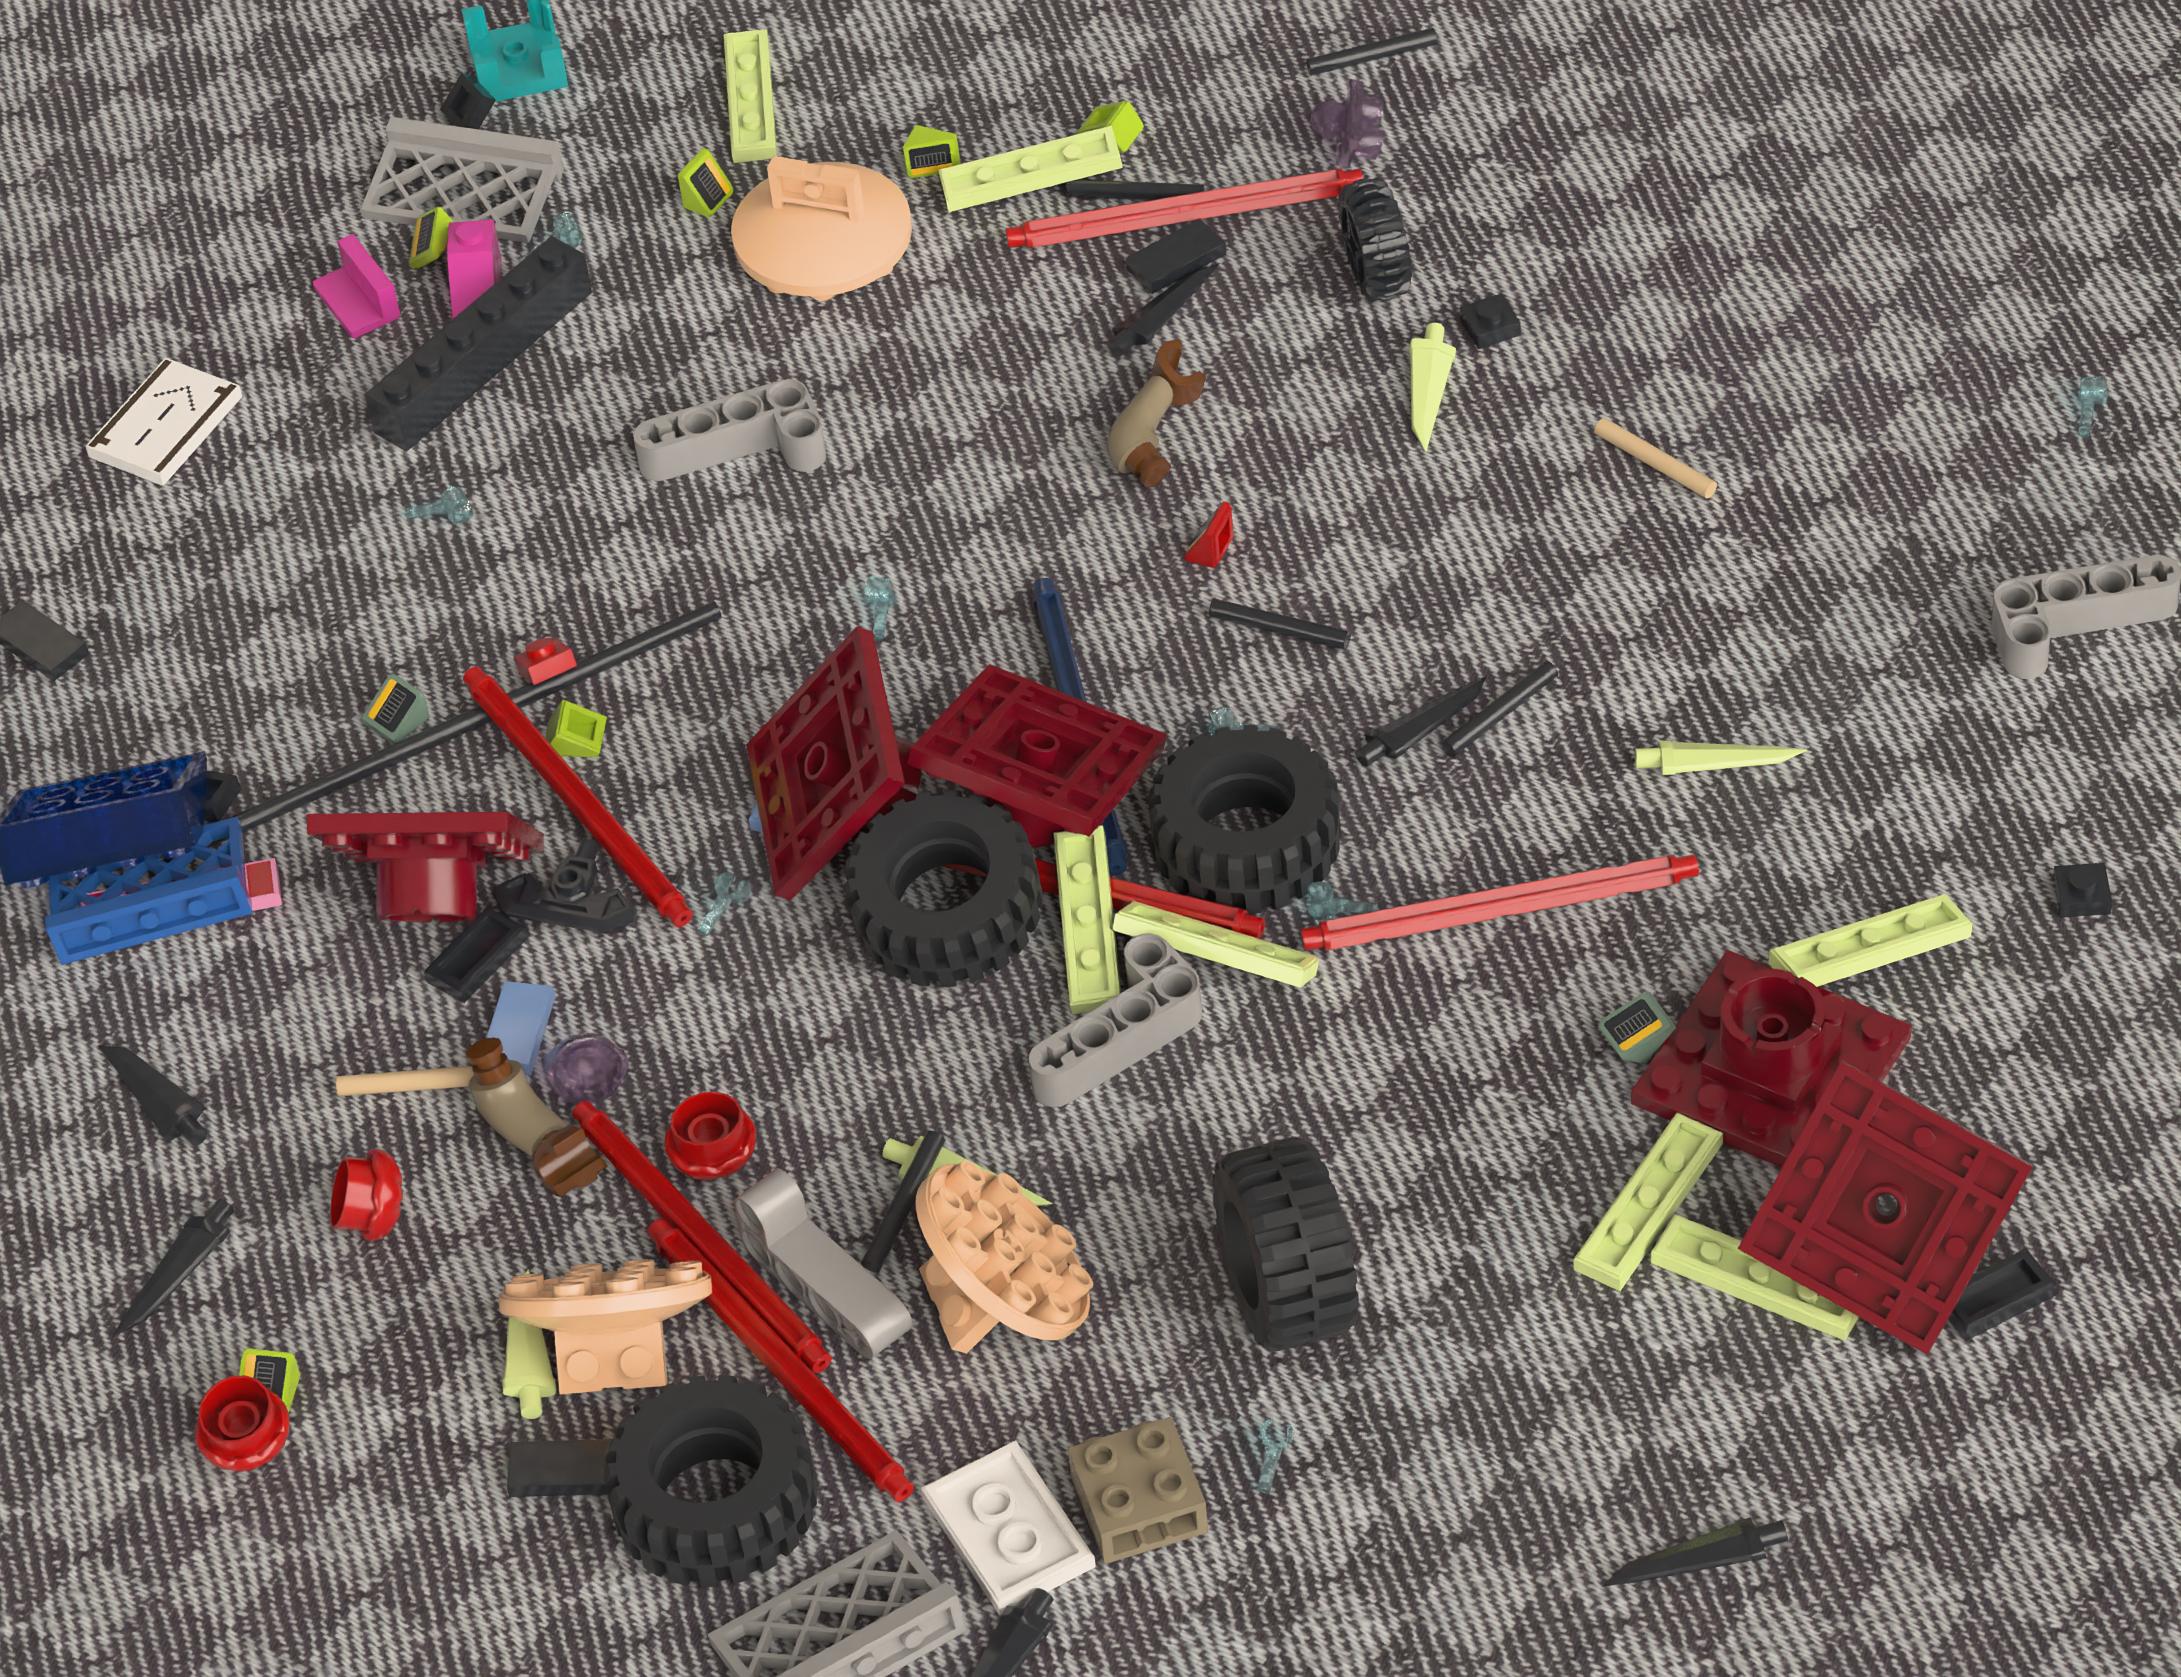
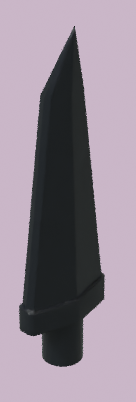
M1219 264L1188 273L1123 322H1119L1112 328L1115 337L1108 343L1110 351L1115 356L1120 357L1133 345L1148 344L1155 334L1208 279Z
M1487 676L1463 685L1378 729L1370 731L1365 735L1367 744L1355 752L1357 760L1362 766L1367 767L1382 757L1397 759L1402 756L1409 748L1478 697Z
M98 1045L155 1124L159 1134L167 1142L172 1141L181 1134L192 1145H199L206 1139L208 1132L197 1121L205 1110V1106L196 1097H192L128 1048Z
M217 1199L204 1217L191 1216L183 1225L184 1228L125 1314L112 1337L145 1322L220 1243H223L230 1234V1231L224 1224L234 1213L233 1207L227 1201Z
M1750 1517L1738 1520L1737 1523L1630 1561L1602 1587L1641 1582L1766 1559L1764 1548L1787 1542V1531L1782 1520L1757 1527Z
M1035 1588L1023 1608L1013 1606L1005 1608L1000 1616L1001 1620L971 1677H1012L1041 1640L1044 1637L1046 1638L1053 1628L1052 1622L1043 1617L1054 1601L1047 1591Z

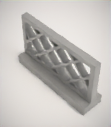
M390 117L385 129L388 142L360 211L363 218L415 226L418 217L426 213L420 212L417 206L438 195L445 205L441 208L454 222L494 219L498 239L529 243L553 181L560 182L565 167L556 141ZM396 158L415 160L417 162V165L397 175L392 170ZM441 165L458 168V171L439 181L431 173L433 169ZM483 171L495 172L500 176L479 188L472 179L473 176ZM425 174L431 185L409 196L403 185ZM525 177L539 179L537 186L521 194L513 184ZM466 181L472 192L450 202L444 191ZM507 187L514 198L492 209L486 197ZM395 189L403 197V200L389 207L377 205L380 197ZM479 201L486 210L485 213L474 219L461 218L458 214L461 210ZM519 208H522L526 214L521 227L505 225L500 221V218Z
M895 1530L708 1634V1638L713 1649L735 1677H759L762 1668L786 1670L776 1677H886L963 1634L967 1629L955 1591L947 1582L943 1584L939 1582L898 1530ZM895 1552L902 1559L898 1572L873 1570L877 1562ZM839 1583L855 1584L850 1599L826 1597L830 1588ZM867 1586L892 1587L888 1601L863 1600ZM904 1588L928 1591L909 1603H900ZM792 1609L808 1610L803 1625L779 1623L781 1615ZM820 1612L845 1613L840 1628L815 1626ZM857 1614L882 1617L860 1630L852 1629ZM745 1635L761 1636L755 1652L733 1650L729 1644ZM772 1639L797 1640L792 1655L768 1653ZM810 1641L834 1643L812 1657L805 1656Z

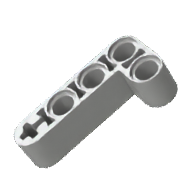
M793 379L776 381L649 419L640 423L633 433L640 473L643 477L653 481L671 479L779 446L787 465L795 471H813L819 468L827 457L819 413L806 386L802 382Z
M2152 555L2002 581L1996 586L1993 593L1991 627L2005 669L2014 677L2033 679L2042 675L2048 667L2050 638L2159 621L2171 617L2178 608L2181 567L2170 557Z
M1151 933L1133 937L1127 942L1124 949L1128 989L1032 1048L1029 1054V1066L1033 1095L1038 1102L1049 1107H1061L1069 1104L1194 1028L1202 1018L1199 976L1165 939Z
M776 1168L734 1199L740 1236L751 1256L862 1356L872 1359L913 1327L912 1318L899 1298L808 1219L803 1194L794 1180L785 1171Z

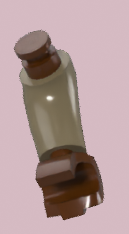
M1176 339L1166 341L1159 347L1149 380L1116 419L1107 439V451L1110 461L1121 473L1132 472L1135 476L1140 477V482L1146 488L1160 483L1171 469L1170 463L1165 458H1161V453L1157 450L1159 439L1154 432L1161 418L1170 405L1182 406L1199 399L1206 380L1201 371L1190 376H1183L1176 372L1183 348L1182 342Z
M494 1037L486 1038L470 1046L466 1051V1057L470 1064H474L472 1066L474 1075L469 1081V1088L472 1092L477 1111L504 1139L534 1158L533 1167L547 1189L555 1196L562 1197L573 1189L580 1191L598 1179L597 1174L607 1168L608 1165L591 1148L582 1128L573 1124L568 1125L541 1101L527 1082L522 1065L518 1061L509 1060L507 1055L502 1053L503 1045L500 1039Z

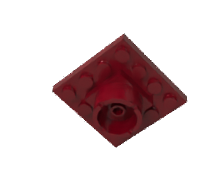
M858 626L746 744L774 894L788 900H792L806 884L810 883L815 875L834 855L842 850L843 846L861 828L869 830L867 823L878 813L885 816L891 812V804L903 798L906 803L913 801L918 793L921 769L907 764L910 749L914 743L895 735L874 634L872 631Z
M989 664L911 746L907 764L924 770L927 775L933 778L949 780L968 788L976 795L987 797L991 807L994 804L1002 805L1011 812L1014 821L1020 822L1027 833L1031 847H1044L1055 844V832L1068 831L1090 837L1163 752L1167 734Z
M509 812L307 814V834L322 841V847L333 848V852L344 853L345 858H354L355 863H377L376 913L377 918L386 921L431 923L432 919L438 918L439 922L446 923L476 920L477 868H486V854L500 857V861L527 862L530 861V853H544V833Z
M1727 949L1675 1025V1030L1665 1040L1631 1090V1104L1670 1121L1676 1113L1684 1115L1722 1132L1724 1144L1782 1168L1840 1062L1844 1060L1883 1082L1911 1039L1912 1025L1821 987H1816L1802 976L1799 978L1794 976L1792 972L1773 969Z
M1842 1060L1737 1249L1928 1355L2032 1170L2033 1164ZM1883 1194L1893 1196L1896 1199L1897 1208L1893 1211L1883 1210L1878 1203L1879 1196Z

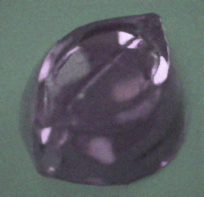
M586 1032L566 1038L541 1059L544 1074L553 1089L566 1102L579 1104L586 1100L594 1104L610 1097L620 1086L629 1068L628 1058L623 1049L606 1037Z

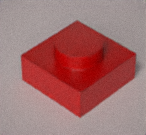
M542 638L533 641L525 647V652L513 657L519 674L533 685L577 666L572 650L557 638Z

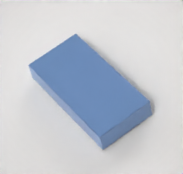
M504 981L487 1038H499L503 1045L502 1053H505L509 1060L518 1061L522 1065L525 1075H531L555 1000L553 986Z

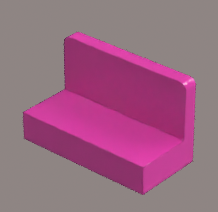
M351 234L338 240L337 243L343 267L314 280L313 286L316 293L350 337L357 338L401 316L394 285L355 235Z

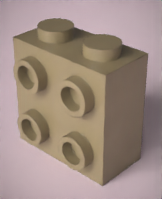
M1172 1417L1158 1421L1141 1422L1131 1429L1105 1437H1092L1079 1445L1068 1448L1072 1481L1104 1564L1209 1532L1206 1502Z

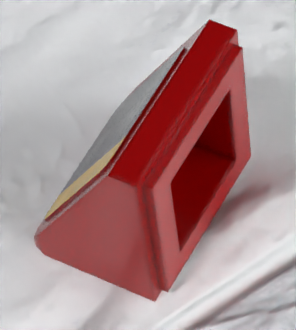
M1223 501L1204 522L1184 555V560L1214 569L1218 566L1234 537L1232 507H1230V503Z

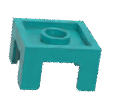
M526 0L530 17L529 23L490 31L487 28L482 6L461 9L477 81L496 99L495 102L569 87L559 37L555 33L549 0Z

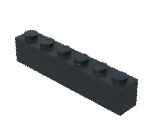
M553 236L543 242L365 393L373 432L406 452L410 450L592 294L585 254Z

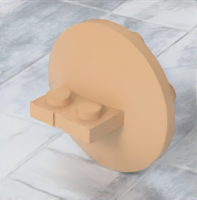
M777 156L772 157L767 167L769 178L754 187L744 197L736 209L731 226L736 258L741 267L754 280L766 286L773 293L811 296L819 301L828 300L835 294L863 287L879 277L888 275L907 249L912 232L910 209L906 197L895 183L881 173L851 163H807V161Z
M963 1160L960 1164H947L936 1168L921 1183L916 1194V1212L921 1230L934 1255L919 1270L931 1300L937 1306L940 1314L939 1319L951 1349L967 1354L998 1322H1002L1008 1327L1033 1338L1060 1340L1071 1335L1085 1321L1090 1308L1089 1290L1093 1287V1281L1090 1275L1081 1267L1073 1252V1249L1076 1247L1075 1239L1067 1229L1057 1224L1054 1225L1032 1201L1024 1196L1020 1185L1015 1179L1005 1173L995 1176L979 1169L972 1162Z
M653 1259L631 1260L623 1262V1267L611 1272H602V1264L600 1263L580 1264L571 1266L570 1271L564 1273L565 1277L544 1280L543 1274L517 1275L512 1277V1282L505 1283L506 1289L498 1295L499 1310L501 1314L523 1323L554 1331L560 1394L595 1392L612 1387L633 1389L665 1386L668 1382L662 1321L687 1310L712 1294L711 1275L702 1271L701 1261L677 1262L670 1264V1269H655Z

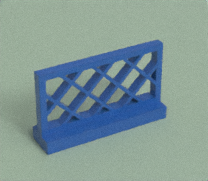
M238 816L49 867L50 915L45 916V925L61 965L253 914L252 900L246 886L242 826ZM229 837L216 851L207 848L212 841ZM177 849L180 851L169 863L157 860L164 850ZM195 858L205 860L194 872L184 869ZM133 864L122 876L112 873L119 866ZM148 870L158 873L146 885L137 882ZM82 876L86 877L74 889L63 886V881ZM101 883L110 886L99 898L86 894L91 893ZM124 891H127V892L130 893V894H126V895L120 896ZM81 902L85 904V906L75 908L77 905L81 906Z

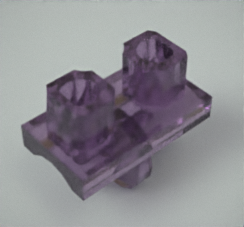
M1349 79L1347 99L1344 102L1338 103L1334 99H1327L1316 105L1311 111L1312 128L1328 139L1336 137V165L1349 168L1354 155L1376 160L1383 145V130L1377 129L1382 119L1383 100L1363 96V81Z

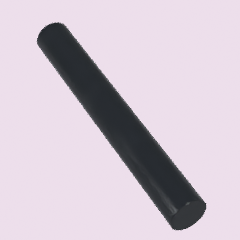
M1429 28L1306 59V65L1309 75L1313 76L1437 45V35L1434 28Z
M1086 179L1069 181V197L1155 200L1205 191L1203 184Z
M1216 598L1212 600L1209 608L1210 617L1343 650H1346L1350 643V631Z
M1545 661L1443 740L1441 745L1445 753L1450 757H1455L1555 679L1558 676L1556 667L1549 661Z
M935 1131L926 1132L861 1261V1265L865 1269L874 1273L880 1272L916 1201L919 1186L928 1177L946 1141L941 1134Z

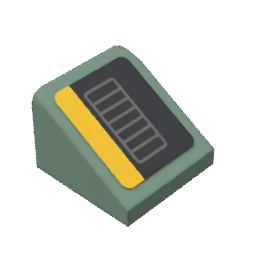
M392 673L384 681L361 720L364 725L392 744L402 741L430 716L424 694Z
M1647 991L1605 1017L1598 1024V1028L1622 1059L1646 1064L1676 1028L1653 995Z

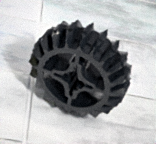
M1379 177L1369 180L1368 178L1353 181L1352 184L1344 185L1338 196L1340 233L1343 237V248L1347 254L1348 264L1351 267L1357 285L1360 287L1361 294L1365 295L1370 302L1378 300L1384 302L1396 299V296L1406 294L1411 285L1412 271L1410 266L1412 261L1409 255L1410 247L1407 242L1402 215H1400L1398 202L1394 199L1393 191Z

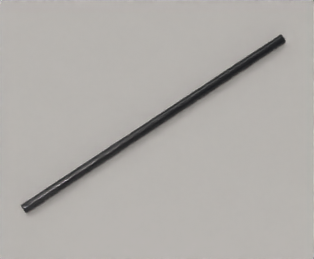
M712 601L576 662L577 666L536 685L529 683L507 693V695L519 708H523L721 619L720 609L716 602ZM481 706L475 707L229 818L238 816L242 826V833L493 720ZM229 837L212 841L207 846V848L213 847L221 842H224L228 840ZM177 849L164 850L157 860L169 863L180 851Z

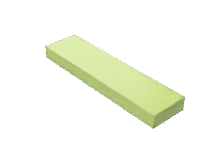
M767 29L724 34L733 163L772 159L773 156H777Z
M1112 126L951 166L938 171L948 211L952 212L1123 167Z
M1103 825L1098 826L1090 837L1068 831L1054 833L1069 1001L1072 1014L1091 1012L1121 994L1115 931L1112 930L1114 916L1106 836Z
M1946 894L1771 949L1768 964L1773 969L1792 972L1794 976L1799 978L1802 976L1818 987L1971 937L1972 922Z
M1133 901L1115 914L1112 929L1114 931L1133 937L1149 933L1159 935L1176 950L1301 988L1315 977L1319 964L1317 956Z
M1676 1113L1575 1256L1574 1270L1621 1291L1722 1146L1723 1133Z
M1676 1214L1673 1215L1651 1251V1263L1844 1341L1859 1316L1738 1250L1737 1248L1741 1240Z

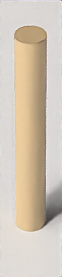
M1602 418L1595 427L1596 435L1704 498L1708 499L1714 494L1717 483L1606 418Z
M472 1066L345 1075L337 1076L336 1087L338 1096L469 1087V1081L474 1073Z

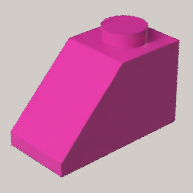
M494 219L449 223L447 261L452 320L501 279L502 258Z

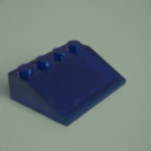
M205 751L18 790L0 814V870L4 884L9 885L20 882L22 888H30L50 881V876L68 872L69 878H78L96 872L98 870L97 866L115 863L117 868H127L144 862V856L163 853L164 858H175L190 853L193 850L192 846H196L204 832L207 770Z

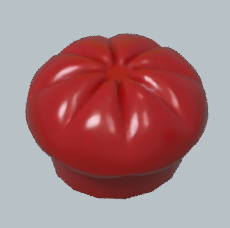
M716 1091L701 1092L686 1098L676 1107L671 1116V1123L666 1130L664 1147L669 1160L681 1173L698 1180L724 1178L739 1171L753 1155L757 1137L756 1128L749 1115L740 1108L737 1100L728 1094Z
M374 1148L366 1153L365 1158L344 1157L341 1160L336 1172L331 1195L330 1222L333 1229L359 1230L362 1233L361 1236L368 1241L381 1240L392 1231L400 1217V1203L403 1198L401 1188L402 1174L395 1159L387 1151Z
M246 1375L230 1376L213 1385L206 1392L200 1403L199 1416L195 1426L197 1447L209 1462L220 1469L235 1472L254 1470L270 1462L283 1449L289 1434V1412L282 1399L273 1391L267 1389L259 1380Z

